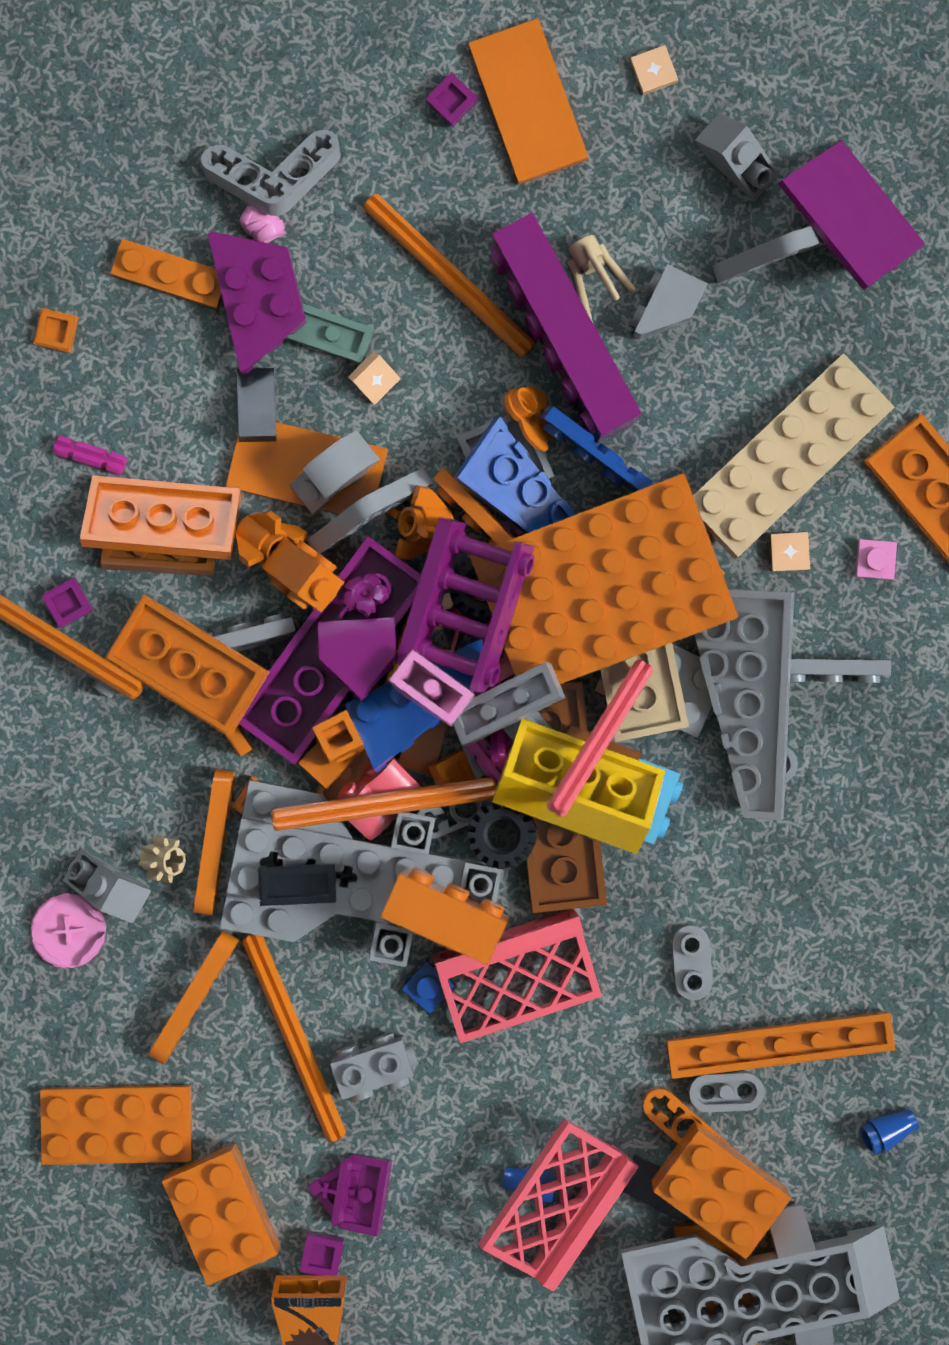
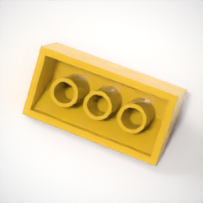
M522 719L492 802L637 854L651 828L666 770L606 749L567 814L563 817L557 816L547 808V804L586 741Z

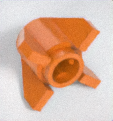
M416 485L411 500L412 506L405 508L395 507L386 512L395 519H398L399 532L407 538H399L394 555L400 559L411 560L429 551L439 517L454 519L451 511L429 487Z
M272 511L251 513L239 522L236 530L239 560L247 567L258 562L262 566L283 537L297 545L300 540L305 541L308 539V533L299 526L281 523V518ZM264 569L266 574L272 578L273 576Z

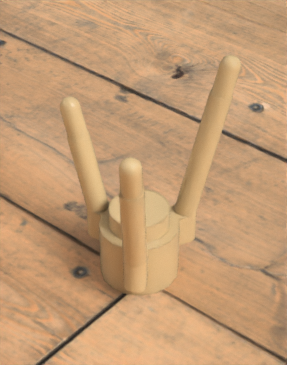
M595 235L584 237L569 247L568 250L572 259L567 264L573 273L578 297L591 321L592 316L581 270L586 275L596 271L615 301L619 300L620 296L603 268L605 263L630 293L636 291L635 286L609 255L605 245H599Z

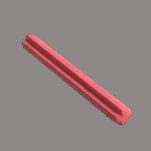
M636 660L554 792L547 804V808L557 816L563 817L567 814L651 676L653 668L650 664L645 663L643 660Z

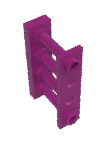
M439 517L395 664L401 665L413 649L428 661L473 676L469 690L486 692L495 686L500 675L498 662L524 579L530 575L534 566L535 557L532 553L535 546L515 542L513 550L510 552L466 537L464 532L466 523ZM462 551L506 566L507 569L501 589L455 574L453 566L457 554ZM452 588L496 603L490 624L486 625L444 610L442 601L445 592ZM440 624L483 639L484 644L478 662L434 647L431 642L434 627Z

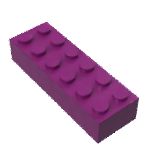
M533 212L492 234V246L489 248L491 253L489 259L498 275L506 274L509 286L506 289L515 307L523 306L525 309L527 320L524 323L534 341L540 338L544 344L542 356L552 374L558 371L563 379L561 381L562 386H560L561 392L569 406L577 405L581 413L578 419L579 425L590 433L598 444L637 423L642 413Z
M367 536L338 577L344 581V584L338 590L334 600L327 605L322 613L316 608L312 611L269 670V675L239 723L294 765L299 763L316 740L312 727L332 718L351 692L334 676H329L325 672V667L320 663L318 622L394 617L396 630L411 610L421 574L369 536ZM366 574H375L381 580L382 585L388 588L389 598L385 599L382 604L375 603L376 612L371 613L369 616L364 612H358L357 607L348 611L343 606L344 593L347 592L344 585L348 580L359 576L363 581Z

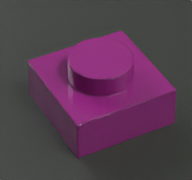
M451 72L425 98V101L453 128L478 102V97Z
M75 577L41 595L58 627L61 629L95 611Z
M307 1231L300 1272L314 1275H337L344 1237Z

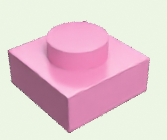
M858 540L855 577L894 580L897 542Z

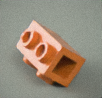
M283 537L262 565V568L273 576L269 583L304 610L310 604L322 613L327 605L334 600L338 590L344 584L343 580L333 574L337 566L302 540L295 545Z

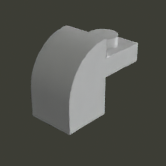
M356 430L335 442L303 468V472L290 484V487L313 515L320 511L342 489L358 481L380 459Z

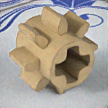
M153 836V843L142 846L139 866H142L147 871L146 879L172 883L174 875L183 873L186 853L178 848L179 840Z

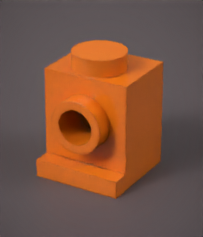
M347 710L312 727L316 735V741L330 768L364 751V743Z

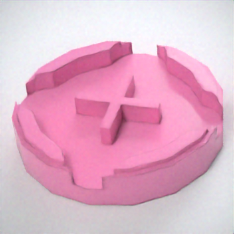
M64 893L51 897L38 908L32 919L31 930L34 949L44 961L56 967L73 968L88 963L99 953L105 942L106 924L102 912L80 894Z

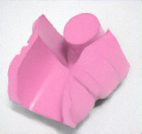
M250 204L246 206L245 211L240 217V224L244 232L253 237L255 241L269 243L287 234L283 220L280 217L265 214Z

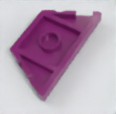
M209 232L208 238L239 370L242 374H247L253 369L252 366L267 353H272L282 345L283 340L288 335L296 333L307 323L291 253L288 247Z

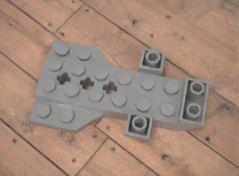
M249 780L220 928L295 942L335 914L373 920L374 926L369 960L406 967L413 932L381 918L399 874L404 870L410 872L414 867L420 868L435 876L434 883L445 888L449 882L470 891L468 898L482 903L484 898L496 902L502 869L497 867L491 868L485 864L429 852L436 818L409 812L397 813L390 844L353 838L342 821L276 831L273 828L271 811L273 809L328 800L322 793ZM270 852L278 853L277 859L283 860L282 866L304 865L307 859L315 860L314 864L335 863V873L336 871L342 872L344 866L352 867L351 873L357 874L356 879L349 880L347 885H341L340 878H336V903L260 906L258 867L266 866V864H261V858L268 857Z
M798 1203L786 1206L769 1228L774 1251L749 1256L747 1259H733L696 1234L620 1249L641 1345H756L757 1341L792 1334L794 1345H834L832 1325L869 1318L900 1299L884 1225L879 1224L847 1231V1236L813 1243L803 1205ZM745 1293H750L754 1297L757 1296V1299H752L753 1305L745 1307L744 1303L738 1300L743 1298L742 1295ZM708 1301H713L717 1305L720 1304V1307H715L716 1313L708 1315L706 1309L701 1308ZM670 1309H676L680 1313L683 1312V1315H678L679 1321L671 1323L669 1317H664V1315L668 1314Z

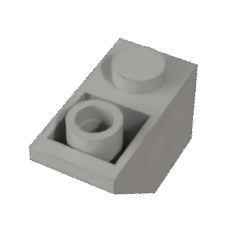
M719 113L695 139V142L707 159L753 201H756L779 175L748 126L722 113Z
M667 264L663 274L655 271L646 292L652 294L647 307L639 304L630 323L631 326L636 328L632 337L641 340L689 323L708 283Z
M80 848L77 856L71 862L68 872L63 879L66 884L99 911L130 923H134L151 892L149 888L133 876Z

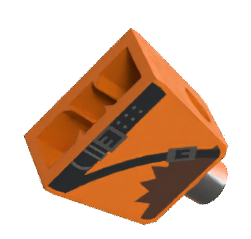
M347 1275L275 1276L271 1301L283 1345L338 1344Z

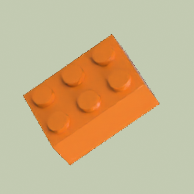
M417 867L411 869L410 872L404 870L400 873L381 918L489 965L510 917L503 914L505 907L486 898L483 899L482 903L476 902L468 898L470 891L450 882L446 888L433 882L435 877L433 874Z
M696 1120L651 1180L654 1193L745 1259L749 1257L791 1200V1195L784 1184Z
M236 1143L166 1174L162 1183L207 1286L277 1256L281 1246Z

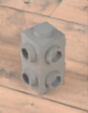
M393 1032L373 1038L372 1046L359 1050L358 1044H353L337 1050L338 1057L333 1058L330 1065L341 1099L344 1100L351 1097L352 1102H357L373 1096L374 1089L387 1085L388 1090H393L409 1084L408 1078L413 1077L415 1072L413 1066L419 1064L413 1042L406 1044L403 1035L395 1038Z

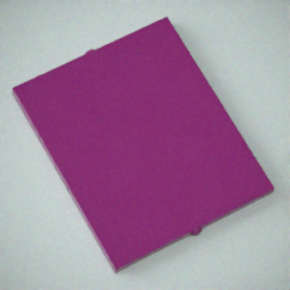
M842 140L816 158H810L807 164L778 183L779 187L863 291L891 270H897L900 263L925 245V242Z

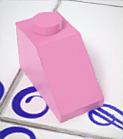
M413 649L389 679L396 691L426 713L452 726L475 696L474 693Z

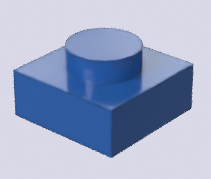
M427 960L402 988L406 994L429 1014L445 997L437 970ZM448 979L450 988L452 989L455 986V984Z

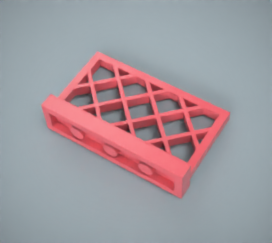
M574 909L561 911L503 931L489 963L491 965L499 962L510 968L501 985L483 977L489 965L450 948L431 954L459 1043L602 997L582 932V924ZM573 937L576 938L579 949L572 962L555 955L561 941ZM551 945L548 951L543 949V947ZM534 950L545 955L536 974L519 966L525 953ZM515 957L513 962L507 960L509 958ZM581 958L584 968L577 966ZM551 959L568 967L559 985L542 977ZM480 968L478 974L472 972L473 970ZM516 971L533 979L524 997L506 989ZM574 971H577L587 976L591 990L575 994L565 989ZM464 974L474 979L466 996L463 997L451 991L448 978ZM539 982L556 990L550 1003L541 1006L530 1001ZM480 983L497 991L488 1009L471 1001ZM503 994L520 1002L514 1015L504 1017L494 1012ZM562 994L568 996V997L559 999ZM454 999L461 1002L458 1011ZM467 1006L485 1014L479 1026L463 1030L460 1019ZM526 1006H529V1007L532 1008V1009H529V1010L524 1011V1009H525ZM491 1017L496 1019V1021L488 1023Z
M564 1118L478 1245L487 1253L538 1279L544 1287L554 1292L639 1166L617 1146L607 1144ZM569 1133L577 1136L578 1149L562 1154L561 1145ZM601 1151L606 1153L597 1167L589 1169L588 1155ZM580 1158L581 1172L565 1177L563 1164ZM556 1166L557 1180L540 1185L539 1177L543 1171ZM583 1182V1188L577 1197L567 1200L566 1187ZM559 1190L560 1203L543 1209L542 1195ZM534 1198L536 1211L519 1217L518 1208L522 1202ZM561 1213L562 1219L555 1229L546 1232L545 1218ZM537 1221L539 1234L522 1240L520 1227ZM513 1229L514 1243L502 1247L494 1245L501 1233ZM540 1245L541 1249L532 1263L529 1264L524 1261L523 1250Z

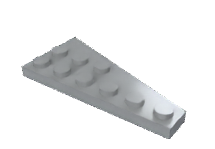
M729 589L739 618L694 634L700 653L699 659L714 713L717 715L722 732L723 746L727 750L732 768L731 774L743 818L783 820L795 592Z

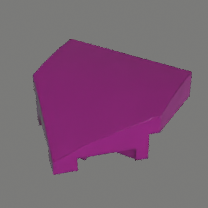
M394 617L318 622L320 663L325 667V672L329 676H334L352 691V695L362 701L377 681L386 672L390 673L394 668L393 662L397 658Z
M354 1154L307 1187L313 1196H317L331 1217L330 1222L333 1227L339 1225L344 1230L377 1237L381 1234L393 1160Z

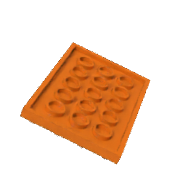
M685 473L495 546L512 552L515 542L535 546L532 553L535 557L534 566L530 575L524 579L504 643V648L515 676L544 662H549L553 666L559 683L562 684L739 618ZM470 555L479 582L501 589L507 567ZM487 601L493 615L496 603Z

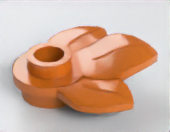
M534 386L511 389L504 397L507 415L513 421L518 422L523 436L535 449L546 452L548 450L547 441L554 439L543 430L546 423L539 418L547 405V397L544 392Z

